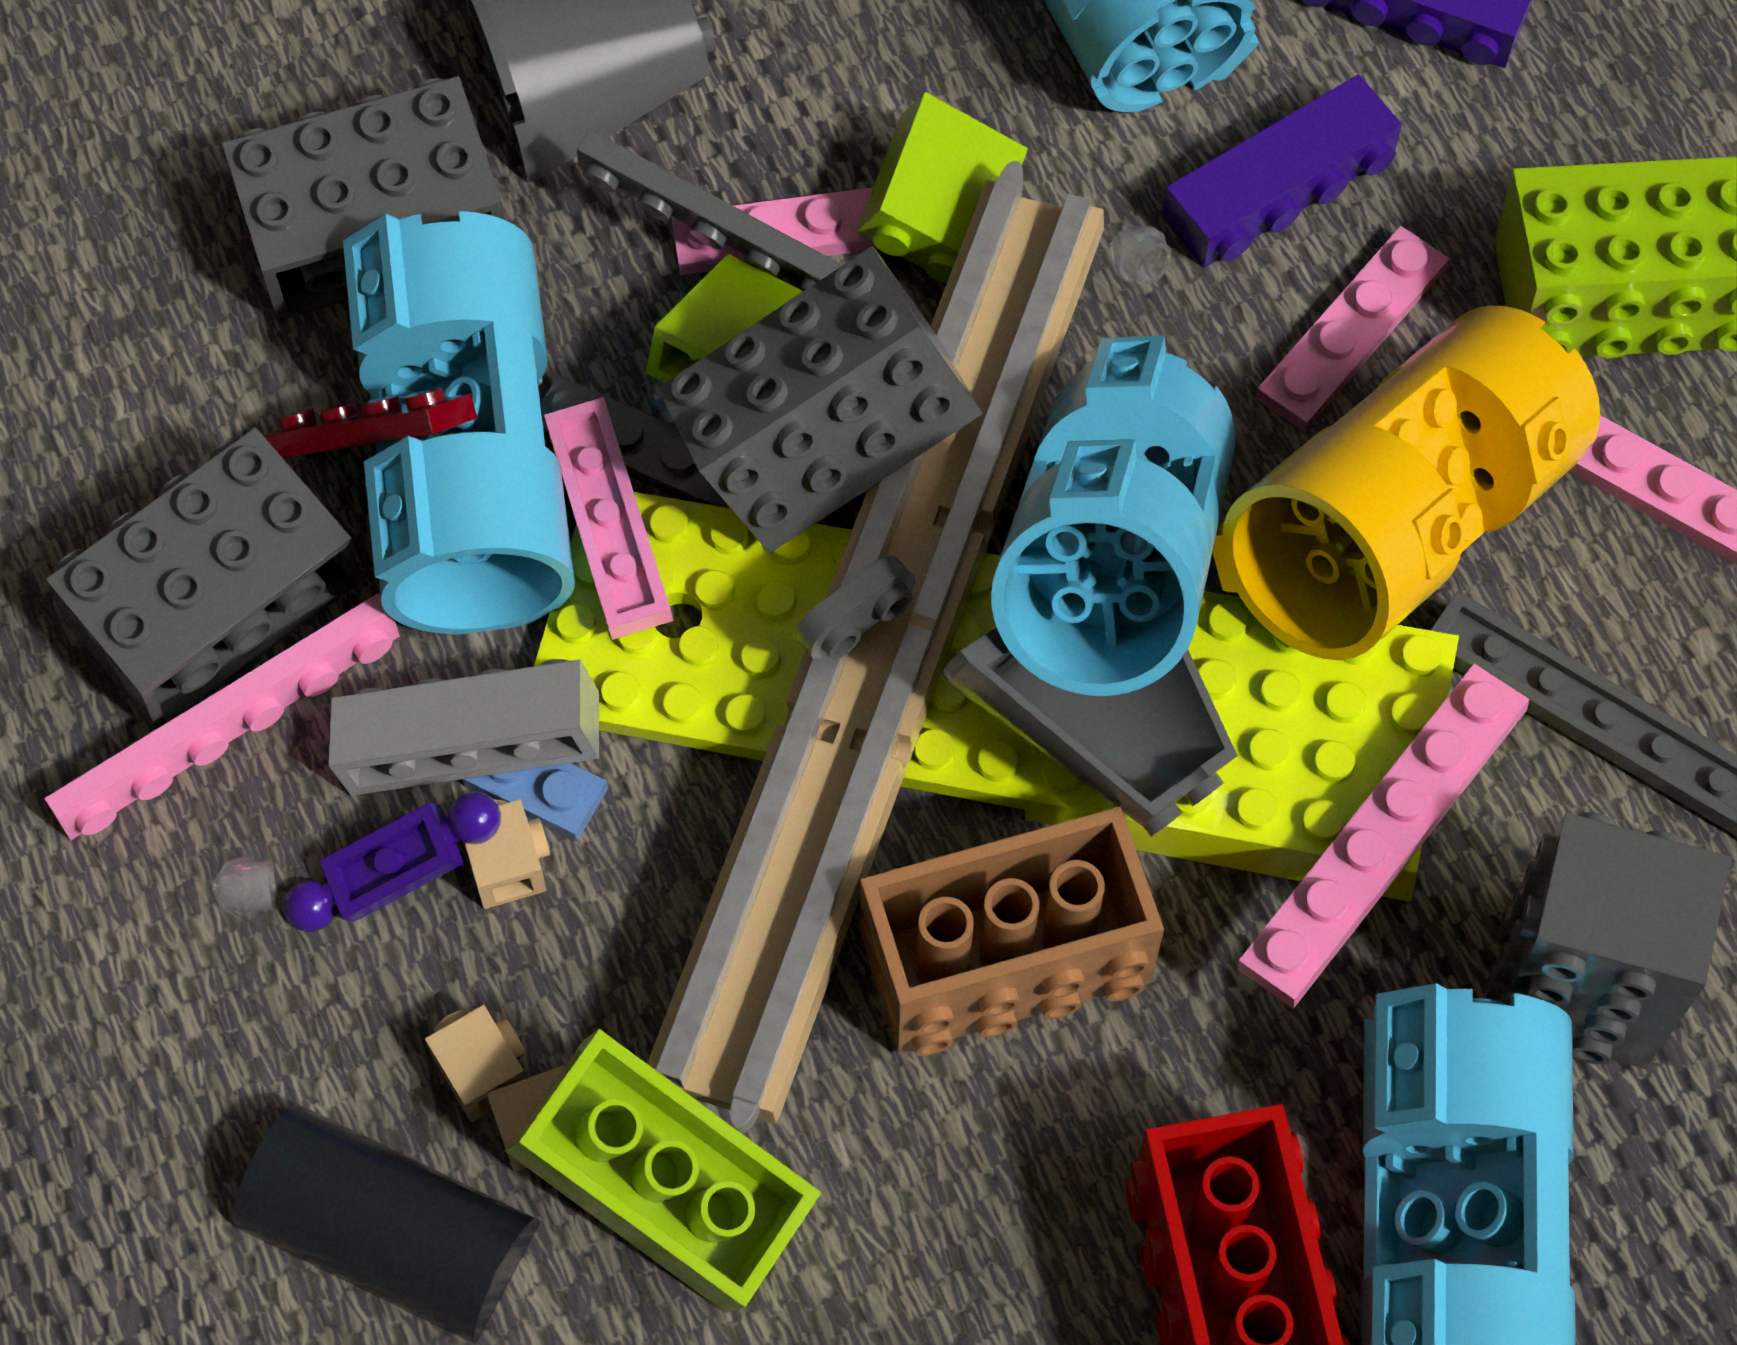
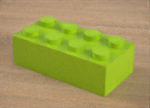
M600 1029L583 1040L505 1150L506 1153L725 1313L746 1307L822 1193Z

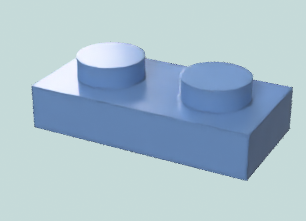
M572 763L463 779L465 787L475 792L487 794L494 800H505L509 803L521 799L527 818L531 820L540 818L543 826L576 842L608 790L606 780Z

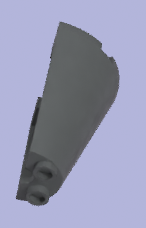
M458 0L474 43L480 41L503 99L509 134L527 182L542 178L576 157L577 148L588 129L607 138L710 75L707 53L716 51V42L707 17L696 18L692 6L697 5V0Z
M996 627L960 650L942 672L943 677L950 686L1115 807L1121 806L1122 812L1143 826L1151 837L1182 814V811L1176 805L1182 798L1185 797L1193 807L1224 784L1216 772L1238 756L1188 649L1173 669L1159 680L1142 689L1120 695L1089 696L1062 690L1046 683L1029 672L1010 653Z

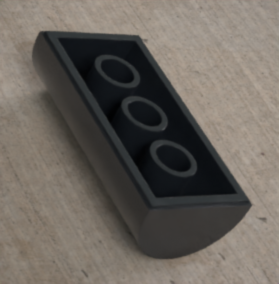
M294 1104L287 1108L276 1119L260 1142L241 1181L233 1210V1222L237 1229L475 1345L540 1225L539 1219L299 1104Z

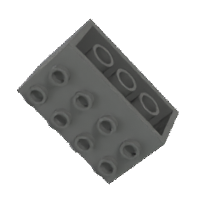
M459 76L446 80L439 78L428 79L418 83L411 90L386 97L382 95L368 96L356 102L354 106L330 113L311 112L299 117L294 123L270 130L262 128L251 129L241 133L234 140L222 143L277 321L348 301L343 240L385 213L397 219L421 214L422 224L459 222V211L488 214L504 220L502 201Z
M873 246L843 264L658 388L699 472L769 554L983 414L936 333Z
M256 427L243 437L233 436L222 442L211 454L210 461L192 474L183 473L172 478L160 490L156 500L138 513L130 511L121 515L109 526L105 537L87 550L77 549L67 554L57 563L53 574L46 579L66 626L154 731L200 703L360 583L352 538Z
M1565 812L1554 835L1543 832L1535 858L1530 857L1523 882L1518 881L1511 905L1506 904L1497 934V942L1502 943L1503 946L1497 965L1493 964L1490 969L1483 999L1497 1000L1510 1006V997L1516 993L1549 1002L1564 1010L1571 1018L1572 1056L1586 1063L1600 1065L1609 1063L1611 1059L1646 1069L1706 986L1732 856L1687 845L1681 837L1670 832L1654 830L1642 833L1617 826L1613 819L1599 813L1582 812L1575 815Z

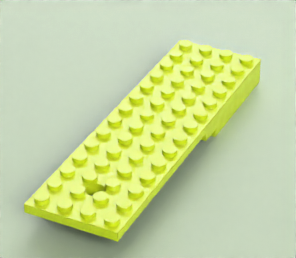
M634 492L669 606L675 604L692 605L702 613V620L699 626L685 631L681 638L666 637L659 633L655 627L612 640L576 523L570 543L575 581L574 590L562 606L554 611H550L534 666H540L545 661L552 659L569 661L580 659L599 690V731L763 761L777 724L781 726L786 724L788 716L786 701L806 651L795 637L796 629L804 616L827 597L852 530L815 523L769 554L730 508ZM985 553L944 668L960 650L996 628L991 604V591L1000 555ZM1204 591L1196 629L1188 650L1238 756L1216 772L1224 784L1193 807L1185 797L1176 803L1182 814L1152 837L1143 826L1123 813L1136 850L1302 881L1449 696L1459 635L1397 625L1374 647L1360 656L1345 660L1322 659L1296 650L1274 636L1254 617L1240 597ZM941 674L900 787L1025 810V820L1051 825L1116 808L950 686ZM1422 845L1384 892L1383 897L1412 901Z

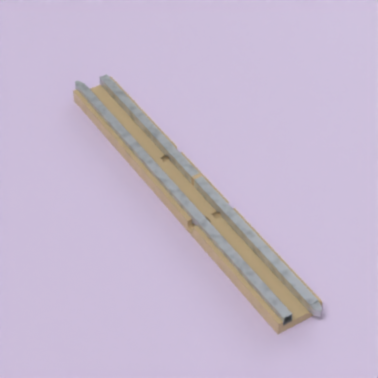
M1012 161L1007 164L1000 176L997 177L996 182L986 180L931 323V328L936 333L983 414L867 490L827 594L828 597L878 560L889 556H896L916 579L915 586L911 592L913 600L910 606L897 618L890 621L881 620L863 633L858 644L848 654L839 659L833 660L828 657L816 660L805 651L786 701L788 707L785 726L777 724L647 1062L649 1066L694 1099L730 1110L733 1127L740 1133L747 1132L757 1119L776 1125L778 1123L860 898V879L866 878L869 874L1104 231V209L1093 207L1092 199L1068 194L1064 206L1059 207L1023 198V168L1019 161Z

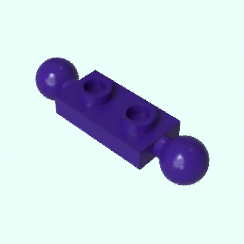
M468 792L459 796L452 803L448 818H446L441 805L428 802L320 860L328 882L323 884L316 880H304L289 889L283 903L286 919L294 928L300 931L314 932L324 928L331 922L335 915L336 907H338L343 920L355 922L464 864L456 844L457 842L462 841L475 845L482 844L490 840L497 833L501 824V812L498 804L487 794Z

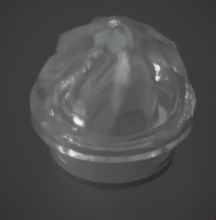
M1131 224L1126 230L1119 231L1118 236L1112 239L1109 246L1111 252L1110 260L1116 274L1126 282H1137L1142 286L1150 285L1160 279L1168 269L1172 258L1171 248L1166 244L1163 233L1152 226L1139 227Z
M244 854L243 857L233 859L223 865L214 880L213 894L226 913L238 917H247L248 920L257 919L258 912L275 911V875L271 859L255 860L253 854Z

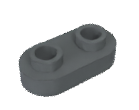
M889 556L880 559L814 606L799 623L795 637L813 659L821 660L828 657L833 660L839 659L848 654L858 644L861 635L881 620L890 621L897 618L910 606L913 600L911 592L915 586L916 579L898 557Z

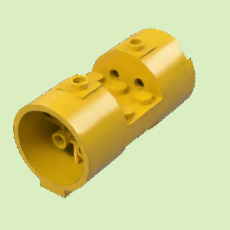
M1484 306L1464 313L1385 377L1378 388L1332 426L1318 432L1233 503L1225 520L1218 525L1212 550L1222 590L1238 593L1246 607L1267 630L1287 645L1305 654L1328 660H1345L1366 653L1450 578L1457 567L1461 553L1484 532L1500 529L1514 521L1581 460L1587 448L1595 441L1600 424L1599 397L1586 363L1575 348L1570 353H1567L1555 339L1542 330L1546 322L1528 312L1506 306Z

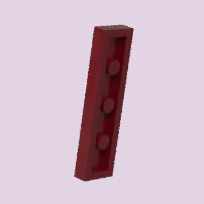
M442 387L407 395L404 397L406 404L402 405L396 394L364 402L361 404L362 411L359 412L355 402L342 403L318 411L320 418L315 417L313 408L296 411L278 417L279 429L262 435L283 458L401 440L407 436L414 438L434 435L477 419V414L471 393L444 397Z

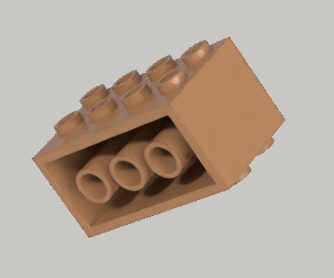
M1121 806L860 879V935L898 1055L910 1051H915L917 1056L936 1054L951 1047L954 1044L953 1039L977 1032H979L982 1038L999 1036L1016 1028L1018 1020L1043 1014L1044 1019L1048 1020L1062 1018L1079 1010L1082 1007L1081 1002L1106 996L1108 1001L1128 999L1141 993L1145 989L1144 984L1151 983L1164 927Z

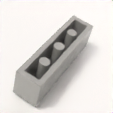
M552 659L545 661L540 666L508 671L504 669H489L476 676L450 680L431 678L422 680L417 685L386 690L366 688L354 695L331 698L329 767L351 796L599 759V690L580 659L573 661Z

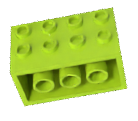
M1737 157L1515 168L1512 170L1494 240L1506 307L1523 310L1544 320L1546 323L1542 330L1555 339L1567 353H1570L1575 348L1581 357L1601 356L1603 358H1618L1626 354L1643 353L1676 355L1685 351L1715 349L1728 352L1737 351Z

